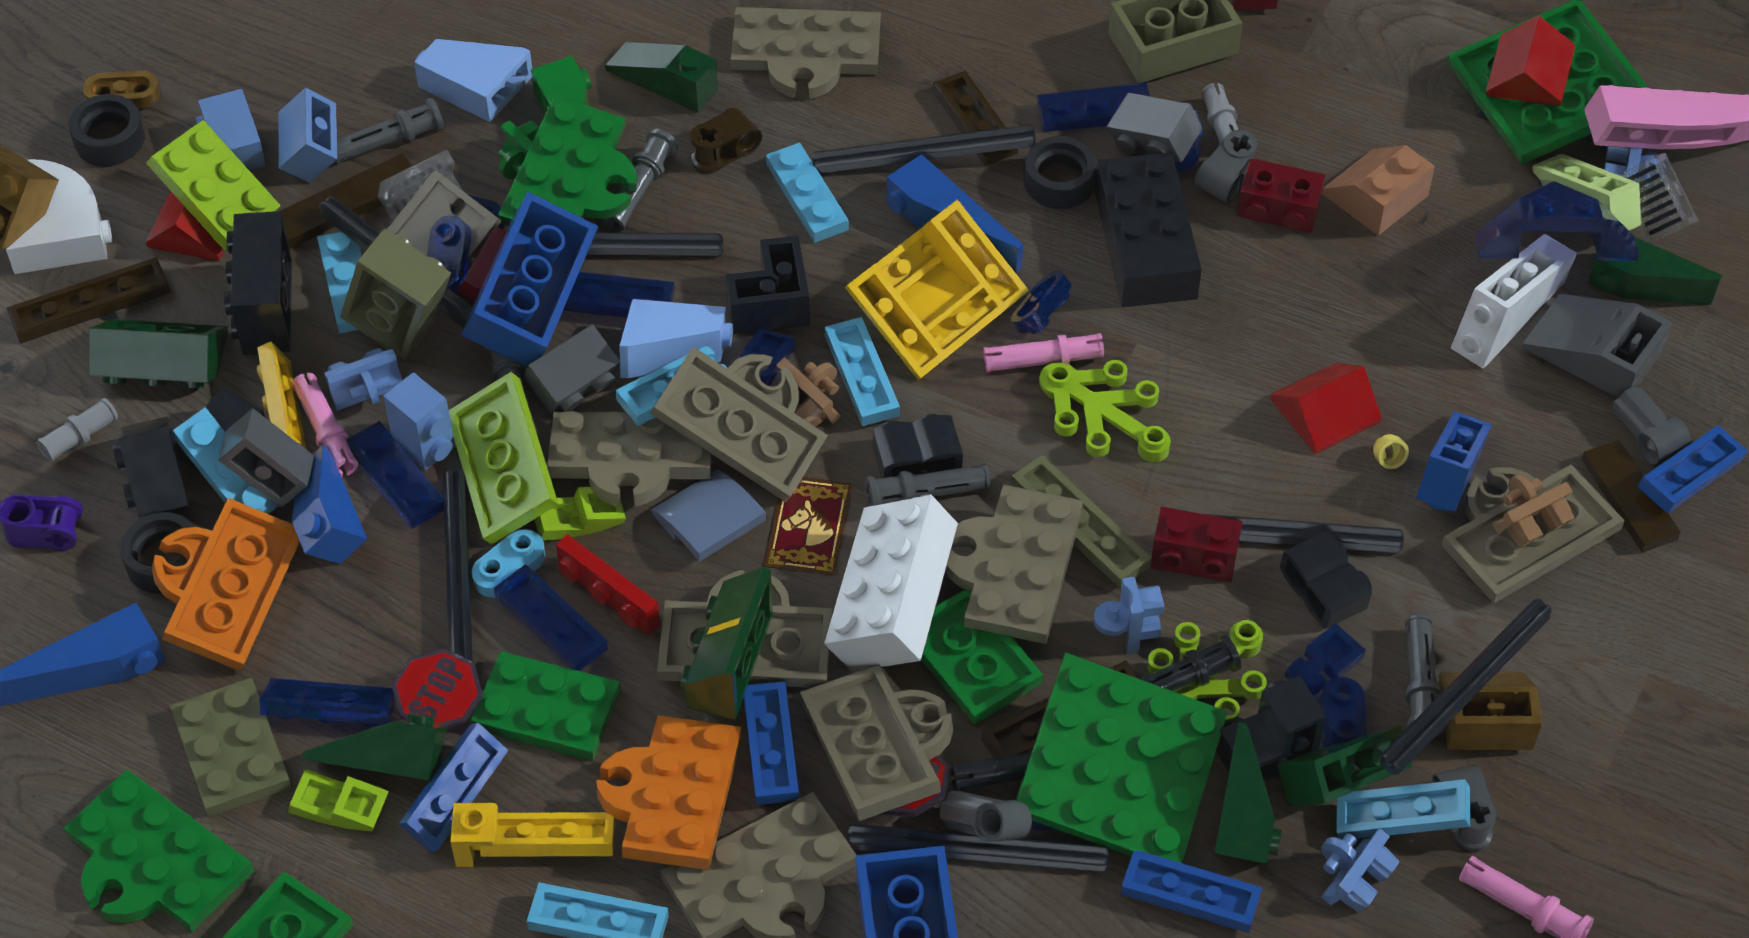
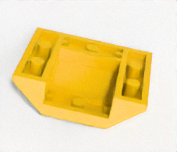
M958 199L845 287L917 380L921 379L1029 291Z

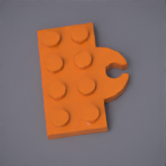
M228 498L213 530L190 527L179 529L167 535L161 541L159 549L164 553H180L186 558L187 563L182 566H173L163 556L154 555L152 573L155 584L164 597L177 604L164 631L162 640L241 672L300 544L294 525Z
M658 715L649 747H631L618 751L603 762L600 766V778L604 780H596L597 798L604 811L615 819L628 823L622 843V858L703 870L710 869L742 739V727ZM625 779L629 783L624 786H613L607 781Z

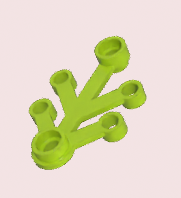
M1119 360L1108 361L1104 365V369L1075 370L1071 365L1062 362L1051 363L1042 369L1039 377L1040 387L1049 398L1054 399L1056 410L1054 429L1059 435L1071 436L1078 430L1079 417L1075 411L1071 410V397L1082 404L1084 408L1088 434L1086 437V451L1089 455L1103 457L1110 450L1111 439L1109 434L1103 429V418L1138 441V454L1145 461L1156 463L1163 461L1168 456L1171 440L1169 434L1162 427H1146L1117 408L1119 406L1139 405L1144 408L1153 407L1157 404L1159 397V387L1156 383L1144 380L1139 382L1135 389L1092 392L1085 387L1098 384H1107L1111 387L1122 386L1127 379V366ZM1110 372H1119L1121 375L1114 376ZM1142 392H1149V393H1151L1152 395H1151V396H1144V395H1142L1141 393H1142ZM1068 420L1072 422V424L1064 425L1061 423V421ZM1100 441L1104 445L1096 446L1092 442Z
M1242 620L1231 627L1229 638L1232 640L1241 658H1251L1261 650L1263 632L1255 622ZM1183 622L1175 630L1174 643L1179 648L1181 661L1187 651L1192 649L1197 651V646L1199 645L1200 629L1191 622ZM1186 633L1192 635L1194 638L1191 640L1183 639L1180 635ZM1241 634H1250L1252 635V637L1246 638L1243 637ZM1163 648L1151 651L1147 663L1149 673L1152 674L1173 665V655L1170 651ZM1163 660L1167 665L1158 666L1154 661ZM1252 670L1244 673L1241 679L1216 680L1221 675L1219 674L1210 678L1209 684L1205 686L1192 684L1180 689L1177 693L1195 700L1197 698H1221L1217 700L1214 707L1229 709L1233 712L1232 715L1226 717L1225 725L1229 721L1239 718L1240 713L1238 702L1229 697H1245L1250 700L1261 698V693L1267 684V680L1261 672ZM1248 682H1255L1260 687L1253 689L1246 684Z

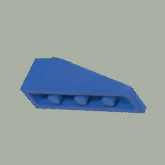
M922 154L887 176L886 201L893 212L901 214L911 224L922 228L958 199L1014 272L1022 269L1023 244Z
M134 603L0 669V706L126 681L138 674L148 673L156 665L165 661L158 638L137 603Z

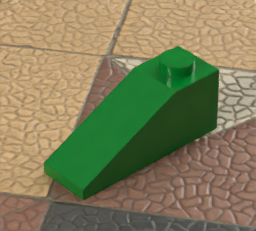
M573 56L531 69L534 96L544 114H546L554 95L589 106L587 90L592 88L591 80L585 68L579 69Z

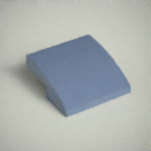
M719 469L711 473V479H700L651 509L652 515L675 542L680 539L698 562L766 521V512L737 482Z

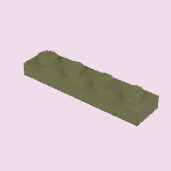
M1040 455L1011 476V485L1013 487L1083 501V511L1073 545L1119 589H1121L1122 578H1137L1151 567L1152 558L1043 455Z

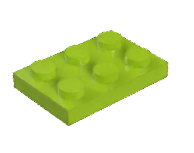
M204 120L155 153L146 163L224 251L228 249L227 230H233L234 214L273 212L281 207Z

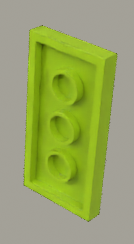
M509 372L449 410L453 437L484 540L493 545L559 505L519 377Z

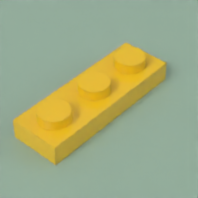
M272 341L257 347L260 364L257 365V373L265 389V395L262 396L263 406L269 415L270 422L306 449L297 394L292 388L294 377L291 361Z
M607 812L498 813L496 844L494 846H480L481 857L613 856L615 818Z

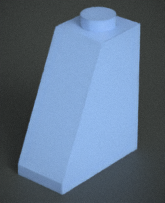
M435 39L426 50H422L414 61L419 88L488 122H491L532 78L530 50L523 47Z
M632 299L620 343V378L647 375L687 355L692 347L699 349L709 346L717 355V362H721L724 346L731 347L733 324L726 323V307Z

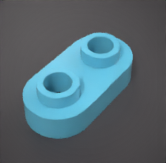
M531 530L515 531L478 559L472 568L473 583L477 592L490 598L503 596L538 569L545 560V548L541 536ZM520 546H529L525 549L518 548ZM491 569L498 570L496 573H487Z

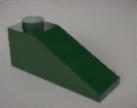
M625 42L605 65L606 71L697 113L718 90L716 59L686 45Z
M1614 228L1595 258L1588 283L1623 299L1711 305L1723 275Z
M409 713L408 719L394 721L304 750L302 759L430 780L441 765L446 725L434 724L435 717L431 715Z
M1238 722L1214 853L1267 864L1269 854L1278 855L1282 830L1274 828V814L1248 725Z
M1394 726L1321 748L1278 764L1288 807L1324 804L1392 776L1381 767L1379 762L1381 754L1403 733L1402 726ZM1410 762L1402 771L1412 768V762Z

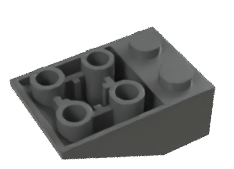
M1559 294L1522 343V348L1619 398L1625 390L1640 385L1663 353L1673 322L1635 303Z

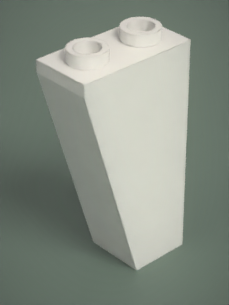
M1543 234L1474 289L1451 349L1479 367H1486L1565 283L1577 253L1550 236Z

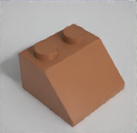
M1407 145L1372 149L1323 187L1322 194L1379 236L1428 197L1435 166Z

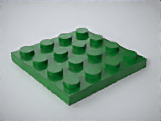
M1581 0L1569 1L1539 15L1575 44V51L1561 106L1486 96V89L1501 34L1528 20L1448 55V65L1521 165L1591 134L1584 109L1600 85L1649 88Z
M1065 653L1016 800L1024 803L1029 808L1032 821L1098 845H1105L1109 849L1131 857L1133 851L1139 850L1182 863L1220 740V729L1224 726L1228 711Z

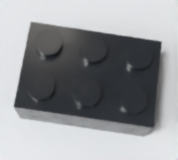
M281 211L234 214L233 230H227V248L229 254H232V260L225 263L227 284H231V291L224 292L226 315H233L231 316L233 340L239 339L243 355L258 354L257 347L271 341L281 352H290L293 260Z

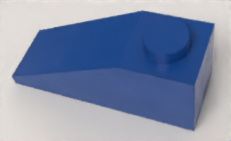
M1454 411L1429 456L1416 499L1425 501L1428 506L1436 510H1451L1455 512L1464 496L1492 424Z
M322 445L313 454L315 458L308 486L294 497L292 523L305 554L341 564L367 540V537L328 446Z

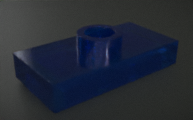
M759 328L738 358L749 354L773 357L768 368L759 372L761 381L765 385L770 386L779 373L776 365L784 357L787 360L795 349L796 339Z

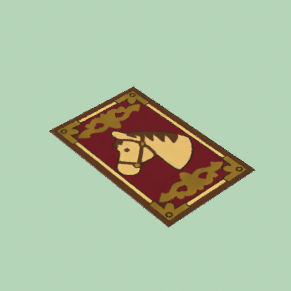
M803 477L787 502L778 498L764 566L835 575L853 483Z

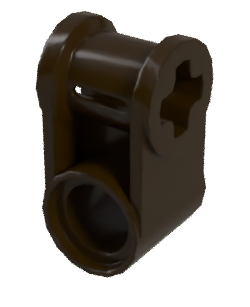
M729 108L720 115L692 129L690 139L695 150L691 155V164L694 169L702 173L717 172L733 161L753 153L762 141V132L739 109Z

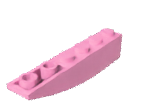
M1600 85L1584 109L1594 145L1649 149H1696L1729 145L1749 140L1748 94L1737 95Z

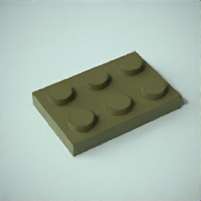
M252 677L170 705L208 817L292 788Z

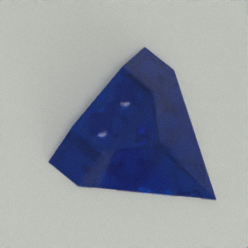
M1540 180L1476 232L1475 238L1479 258L1519 259L1522 231L1591 232L1598 260L1638 261L1639 257L1634 235L1598 199L1550 180Z

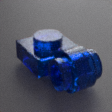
M1335 623L1307 645L1304 655L1309 660L1305 661L1301 657L1288 667L1284 676L1290 680L1300 675L1315 697L1326 685L1327 680L1323 677V673L1336 682L1363 660L1366 649Z

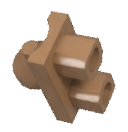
M785 357L776 365L779 371L785 366L791 371L798 385V393L805 399L796 408V415L815 427L825 419L834 424L841 417L833 408L832 400L823 393L826 390L830 395H834L839 389V386L834 382L837 376V369L832 364L827 362L817 367L813 362L808 363L804 368V371L809 375L808 378ZM775 379V381L771 384V387L777 386V380H776V379Z
M1518 474L1510 478L1508 481L1510 492L1503 495V501L1507 506L1516 503L1518 507L1506 512L1503 518L1492 525L1498 535L1508 531L1518 547L1522 548L1543 535L1533 518L1539 513L1551 532L1566 525L1575 518L1565 499L1573 491L1566 481L1537 496L1536 492L1543 489L1541 480L1536 478L1529 481L1524 475Z

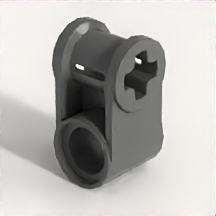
M1245 130L1230 132L1213 154L1202 163L1196 174L1194 186L1227 204L1231 203L1239 193L1250 159L1254 158L1257 151L1258 142L1256 137L1251 132Z
M1474 764L1433 774L1432 783L1462 779L1467 781L1470 786V827L1450 830L1454 841L1463 850L1480 852L1486 849L1491 844L1493 836L1492 827L1496 822L1497 811L1487 790L1480 767Z

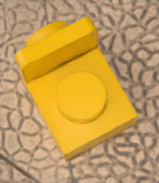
M496 803L453 804L450 842L456 867H474L475 851H480V846H494L496 844L498 806Z

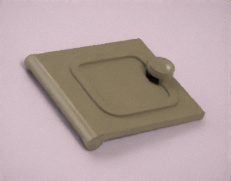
M434 169L387 230L394 235L406 238L412 247L427 257L439 260L445 269L451 272L447 284L450 287L491 235L495 226L500 224L501 220ZM452 205L454 206V214L451 210Z

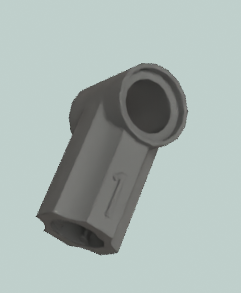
M1631 387L1614 401L1613 412L1636 437L1637 449L1648 464L1656 465L1691 444V436L1684 422L1675 416L1668 418L1642 388Z
M951 791L946 800L941 803L940 819L944 821L946 829L976 835L985 842L1022 839L1031 828L1032 818L1029 808L1017 800L1002 801L961 791Z

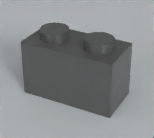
M1133 93L1126 95L1107 125L1116 147L1123 153L1128 155H1151L1172 152L1174 161L1182 163L1203 129L1191 104Z
M592 324L529 364L523 379L551 416L553 412H558L561 409L564 412L571 411L584 400L582 395L593 388L596 392H600L613 383L616 379L614 374L620 364V360Z
M252 408L226 430L218 461L282 508L308 486L315 456Z

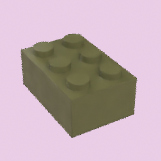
M1119 0L1111 3L1108 34L1136 81L1140 84L1239 54L1243 23L1228 0Z
M384 228L357 261L340 318L388 350L393 349L397 356L406 361L431 329L451 272L445 269L439 260L427 257L412 247L411 243L403 236L394 235Z

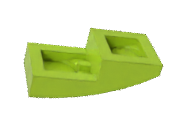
M578 487L574 497L557 498L559 505L534 520L538 534L543 541L562 539L567 534L571 537H578L600 532L623 524L626 517L621 502L619 506L611 505L599 499L591 487Z
M305 769L290 802L288 813L336 827L373 832L389 791L349 776L344 783Z

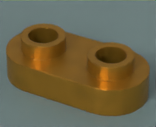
M148 71L98 73L89 77L83 85L86 100L104 94L121 95L131 100L137 108H146L158 101L161 94L156 76Z

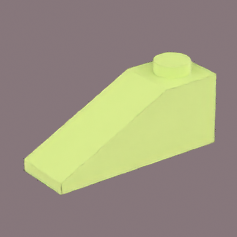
M1562 153L1532 165L1533 173L1586 228L1599 232L1608 238L1614 228L1626 233L1631 229L1641 226L1639 183Z

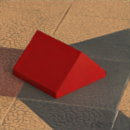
M1539 15L1501 34L1486 89V96L1561 106L1575 51V44Z
M170 191L146 240V246L220 261L224 252L223 248Z
M1334 363L1272 393L1270 396V400L1314 454H1318L1381 423L1382 420L1365 367L1361 365Z

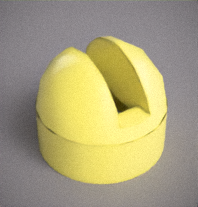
M1386 434L1379 437L1374 443L1373 454L1384 468L1396 469L1407 460L1409 449L1400 437ZM1387 446L1389 447L1392 456H1386L1385 448Z

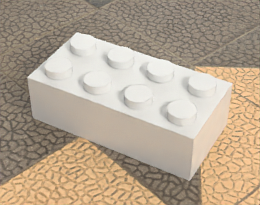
M932 495L865 507L863 509L824 642L852 672L865 670L876 665L884 667L921 661L958 525Z

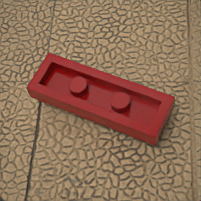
M565 535L556 544L558 568L565 578L571 582L578 581L588 589L590 595L602 605L607 603L632 628L637 626L650 635L661 625L659 604L655 599L570 535Z

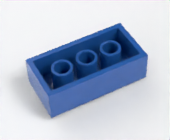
M527 191L510 222L461 336L526 367L540 358L548 347L598 226Z
M944 846L856 855L855 879L863 938H958Z

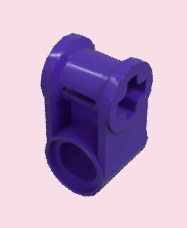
M11 495L0 503V524L6 541L14 547L69 550L77 542V535L74 531L76 521L82 516L83 506L76 499L66 496Z

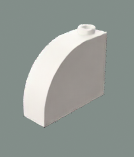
M28 160L59 179L46 214L6 249L14 274L108 259L106 243L112 242L109 220H102L95 195L86 180L77 172L64 165L45 160Z

